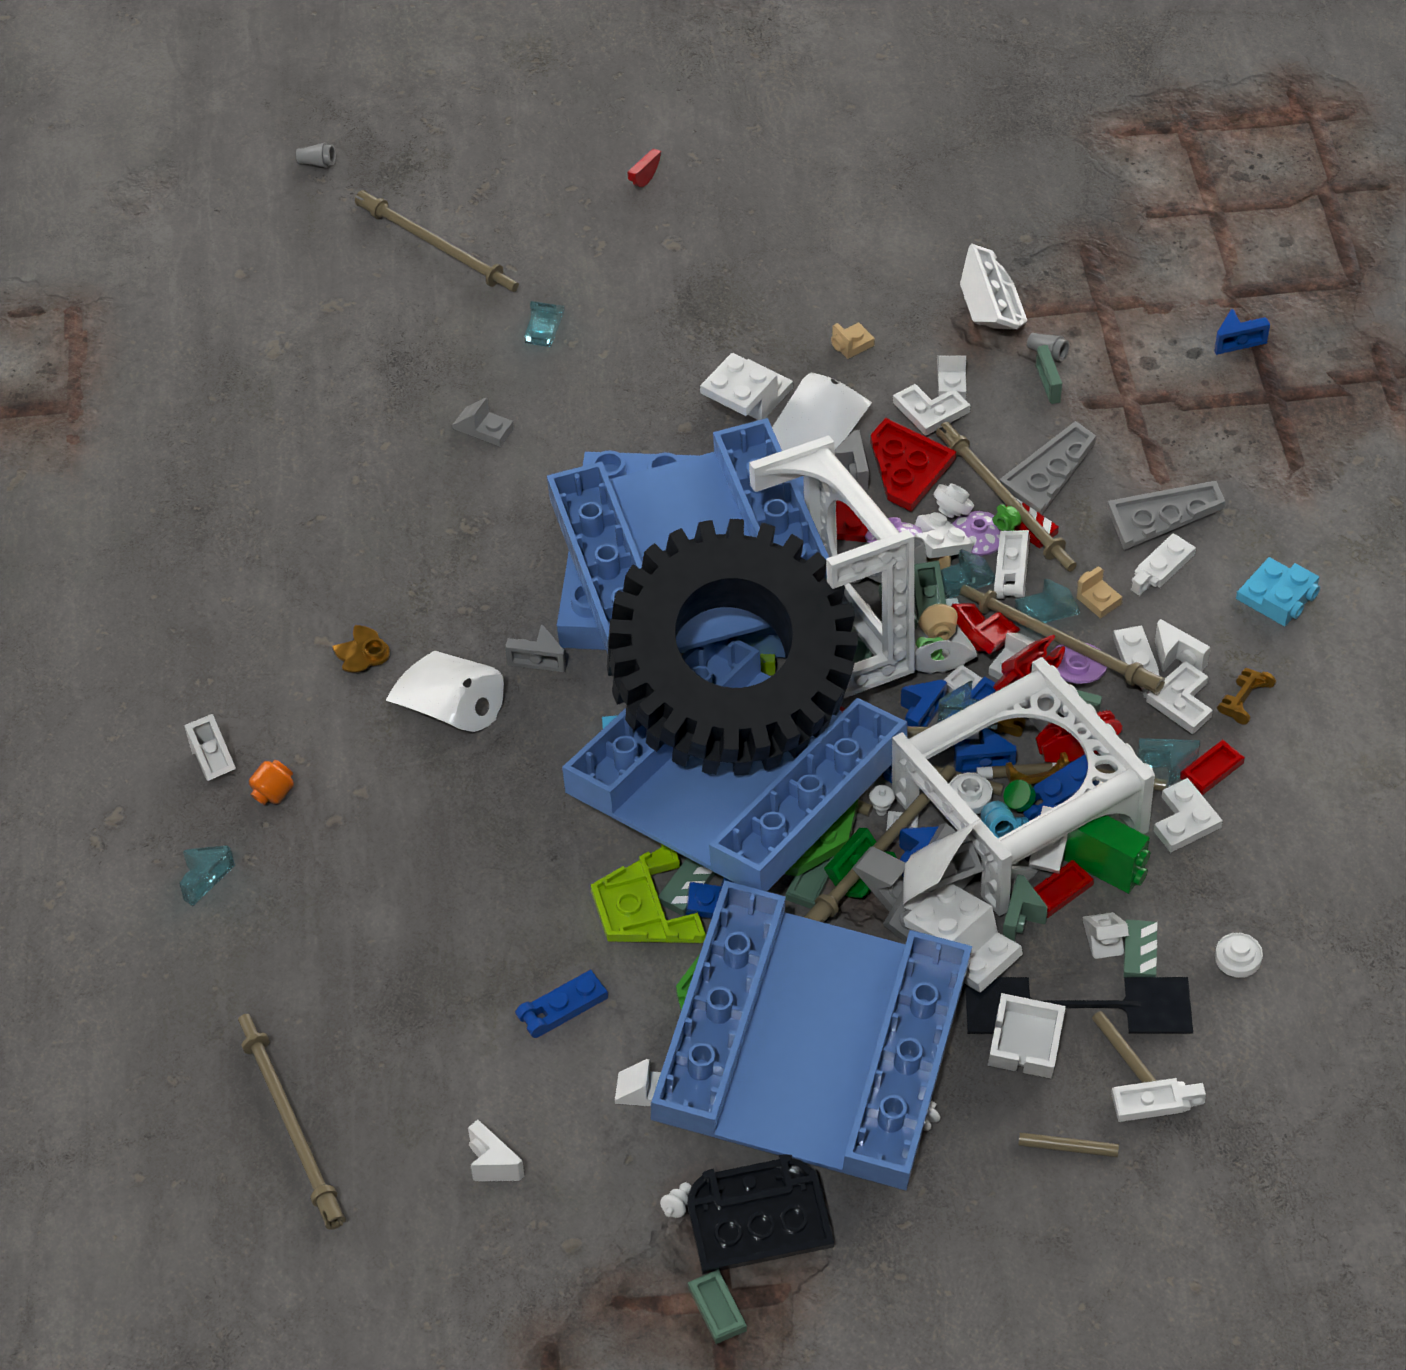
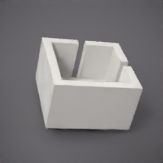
M1001 993L987 1066L1016 1071L1017 1066H1023V1073L1051 1079L1055 1067L1066 1006Z

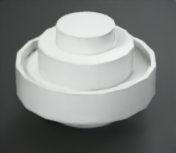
M952 483L949 486L939 484L933 494L937 499L936 503L940 506L938 510L950 518H953L954 515H969L974 507L973 502L968 499L970 494Z
M967 772L957 775L949 783L975 814L981 813L983 807L992 801V786L982 775Z
M1231 933L1218 941L1215 950V961L1219 969L1229 976L1245 978L1253 975L1259 969L1262 962V947L1250 935Z

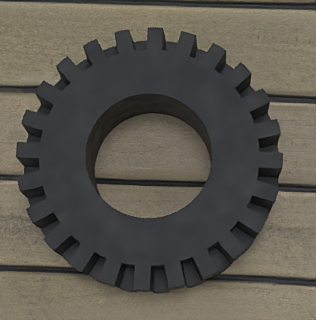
M730 519L726 534H716L713 520L698 523L694 539L689 540L682 528L675 530L669 534L666 550L662 551L654 543L644 552L641 569L634 564L630 567L625 575L623 592L617 591L613 603L607 646L608 676H613L612 694L616 704L624 702L626 704V722L633 731L642 725L647 729L646 744L657 752L666 743L673 747L672 761L684 767L690 756L703 759L702 772L716 775L720 762L733 764L734 775H748L753 761L761 760L765 771L778 767L783 753L789 751L794 759L807 748L810 738L812 736L817 738L829 726L832 715H837L855 664L853 659L858 644V632H851L855 611L852 602L842 604L845 586L832 589L824 578L826 559L819 552H816L807 561L801 557L804 541L799 537L791 534L784 546L773 543L775 526L761 523L757 537L744 535V519ZM721 607L743 609L759 616L774 629L782 642L786 661L774 675L756 685L742 688L719 686L698 676L685 663L676 643L678 632L690 619L704 611Z

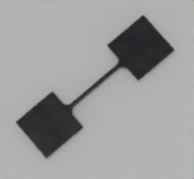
M997 977L981 993L965 984L967 1034H994L1001 993L1032 999L1029 990V977ZM1124 977L1125 998L1122 1001L1039 1000L1066 1006L1065 1008L1122 1009L1127 1014L1128 1034H1193L1188 977Z

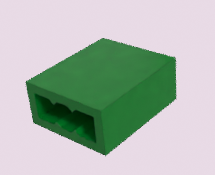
M1105 815L1067 834L1064 861L1069 863L1071 860H1074L1087 873L1129 894L1134 886H1140L1147 876L1148 869L1145 868V865L1151 855V852L1148 850L1150 837Z

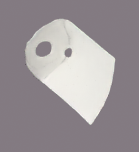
M810 373L802 379L772 429L782 451L828 435L833 439L836 449L848 437L872 402L841 382L824 375Z
M946 599V605L959 604L958 599ZM919 624L917 629H915V670L928 674L934 672L943 674L977 657L975 647L958 624L956 625L955 633L948 640L937 641L919 648L916 646V640L919 637H929L921 630ZM942 649V655L945 659L934 660L931 658V654L934 651Z
M433 651L405 671L390 691L386 701L429 715L458 729L476 732L489 727L496 720L503 701V676L497 669L491 666ZM470 678L472 680L471 686L466 688L463 686V682ZM484 697L489 702V710L484 716H479L475 711V705L478 699Z
M981 819L923 847L910 856L904 868V908L913 910L932 893H924V891L940 882L960 845Z

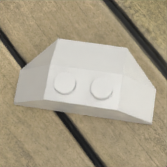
M971 244L968 248L960 286L973 322L996 329H1018L1025 325L1027 318L1015 285L1004 267L995 260L997 258L992 250Z

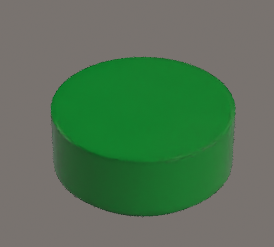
M1024 780L1012 781L1007 785L1003 794L1005 804L1017 812L1028 810L1033 805L1036 797L1033 786Z

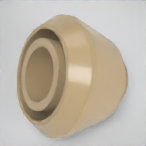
M935 604L923 611L918 624L929 638L941 637L943 640H948L956 631L958 614L949 605Z

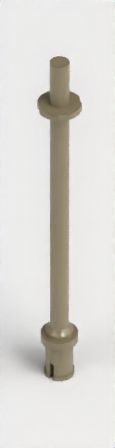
M365 190L357 193V196L364 200L355 197V204L369 211L374 218L380 219L385 217L485 275L486 284L490 287H494L498 283L512 292L518 289L519 283L504 275L503 266L500 264L490 267L391 210L388 207V202L383 198L377 199Z
M942 423L941 426L946 432H943L938 427L936 435L944 441L948 448L956 451V456H961L1007 506L1017 509L1024 525L1045 546L1043 551L1044 557L1049 560L1056 558L1067 571L1074 570L1077 564L1064 551L1065 540L1061 537L1053 539L969 449L970 441L966 436L960 435L952 427L951 423Z
M966 584L960 590V595L980 604L979 611L981 613L987 614L990 610L996 613L1000 612L1005 617L1045 637L1055 635L1056 637L1053 641L1124 675L1126 683L1131 686L1136 684L1155 695H1158L1164 687L1165 678L1144 669L1141 663L1135 662L1129 665L996 600L997 593L994 590H988L984 594Z
M946 765L939 774L948 782L954 776L956 770L951 765ZM923 791L873 847L884 852L900 835V830L905 829L931 800ZM851 869L828 895H819L815 899V905L803 917L823 923L829 917H834L838 912L837 903L860 877Z
M243 1014L238 1018L246 1037L241 1044L243 1051L246 1054H253L314 1189L310 1196L312 1204L318 1207L325 1222V1227L330 1230L336 1229L343 1225L342 1222L346 1221L336 1200L337 1191L334 1186L326 1185L265 1048L270 1043L268 1035L266 1033H258L250 1014Z

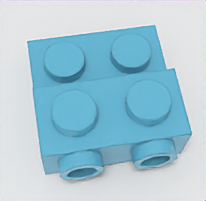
M1268 557L1237 591L1236 599L1285 627L1292 618L1297 619L1301 615L1308 600L1313 601L1320 591V586L1318 585L1319 576L1296 563L1291 568H1288Z

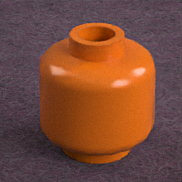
M274 759L273 762L264 761L249 779V785L253 789L250 795L262 805H265L267 802L279 804L294 786L293 779L291 778L293 772L278 760Z

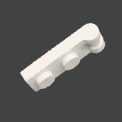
M1029 530L1000 531L994 591L997 593L996 599H1005V596H1015L1018 599L1025 598L1026 596L1025 584L1030 544ZM1006 581H1015V584H1006Z

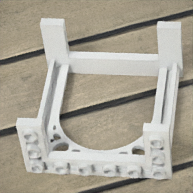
M829 435L749 462L750 486L755 492L801 476L804 477V501L829 555V558H826L827 583L832 589L845 586L842 604L852 602L855 611L852 628L855 632H858V636L874 655L854 664L844 698L914 673V535L909 529L902 532L896 529L835 456L834 441ZM839 500L848 505L877 541L837 554L836 501ZM882 572V622L850 584L851 582Z
M1043 657L1032 662V672L917 735L908 739L901 732L892 737V790L894 791L895 799L906 810L919 796V789H921L957 831L980 818L927 759L996 722L1023 717L1029 718L1040 732L1050 723L1064 728L1078 740L1084 749L1088 761L1087 775L1080 789L1068 800L1000 838H997L981 820L965 838L967 842H973L976 852L982 858L984 871H982L981 897L992 906L998 916L1005 914L1009 907L1012 865L1084 824L1105 815L1120 814V818L1129 827L1142 834L1149 832L1155 779L1152 768L1135 755L1133 748L1116 735L1114 728L1110 724H1106L1097 715L1095 708L1091 704H1087L1079 696L1076 688L1068 684L1060 676L1057 668L1053 665L1050 666ZM1058 712H1060L1064 717H1060L1058 715ZM1096 750L1101 756H1097L1093 751ZM1100 764H1110L1116 772L1102 773L1095 767ZM1097 780L1100 783L1097 786H1094L1092 781Z

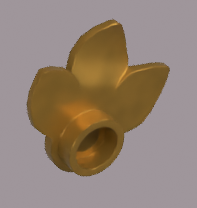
M361 625L354 626L353 641L333 646L335 655L344 661L342 670L347 672H360L370 665L383 664L390 656L389 646L378 637L377 631Z

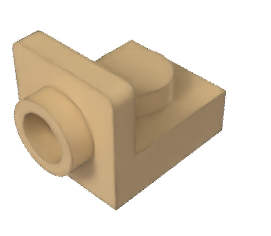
M859 322L846 329H843L838 323L832 327V345L847 359L874 346L875 338Z
M1098 566L1092 571L1085 572L1079 578L1077 599L1101 619L1122 604V596L1102 580L1104 570Z

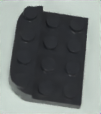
M783 1154L779 1155L777 1160L715 1172L714 1168L702 1173V1176L694 1182L689 1191L687 1212L690 1217L702 1274L711 1273L718 1269L722 1271L834 1247V1240L818 1175L814 1168L811 1169L803 1161L792 1158V1155Z

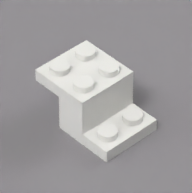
M731 353L700 385L701 394L757 420L765 419L793 389L792 380L734 353Z
M952 883L934 890L903 918L905 927L913 931L972 946L964 983L980 993L1023 955L1021 945L998 933L992 906Z

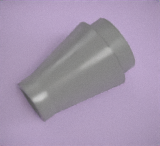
M323 142L305 148H298L296 150V160L298 164L328 168L329 165L335 164L336 151L332 144Z
M1033 332L1027 340V347L1036 352L1038 346L1048 345L1054 362L1063 361L1069 352V341L1065 340L1063 336Z

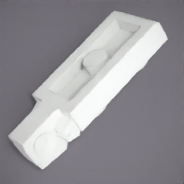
M1174 533L1170 535L1138 565L1134 573L1135 576L1132 579L1131 591L1140 596L1151 585L1160 588L1194 556L1196 547Z
M1142 625L1113 631V640L1121 661L1129 665L1139 662L1143 665L1144 669L1160 676ZM1140 687L1144 698H1147V694L1150 691Z
M1177 1078L1118 1086L1112 1088L1111 1093L1118 1122L1183 1113L1191 1110L1190 1108L1193 1106L1204 1104L1206 1096L1203 1083L1185 1085L1184 1082L1177 1081Z

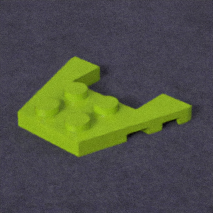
M661 844V848L652 853L648 851L639 856V860L626 868L622 866L590 885L607 941L704 943L706 934L698 912L666 920L651 878L653 874L680 868L676 851Z

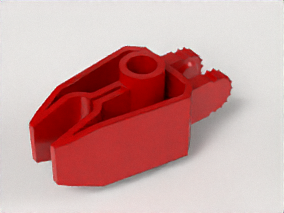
M1055 635L1047 636L1027 645L1002 663V673L1004 675L994 684L993 688L998 691L1009 683H1013L1032 672V662L1040 657H1043L1050 666L1053 665L1058 668L1062 662L1065 647L1055 648L1047 655L1046 649L1056 637Z
M1106 709L1105 711L1097 712V715L1106 724L1108 723L1114 728L1116 735L1121 733L1123 726L1119 720L1115 719L1116 717L1110 710L1107 711ZM1054 723L1048 724L1035 738L1038 752L1043 754L1045 762L1057 763L1062 752H1066L1069 762L1085 754L1078 740L1067 730Z

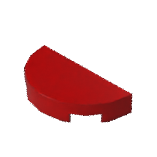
M653 148L628 171L629 181H632L638 187L646 186L657 170L661 151Z

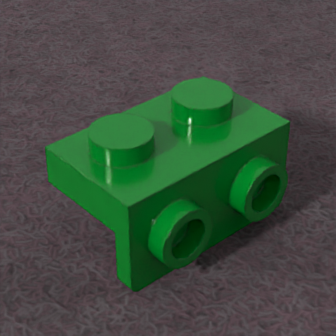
M859 828L824 867L825 872L835 887L848 874L868 848L876 843L868 828ZM884 851L885 853L897 858L894 852ZM860 878L843 897L861 898L866 896L871 890Z

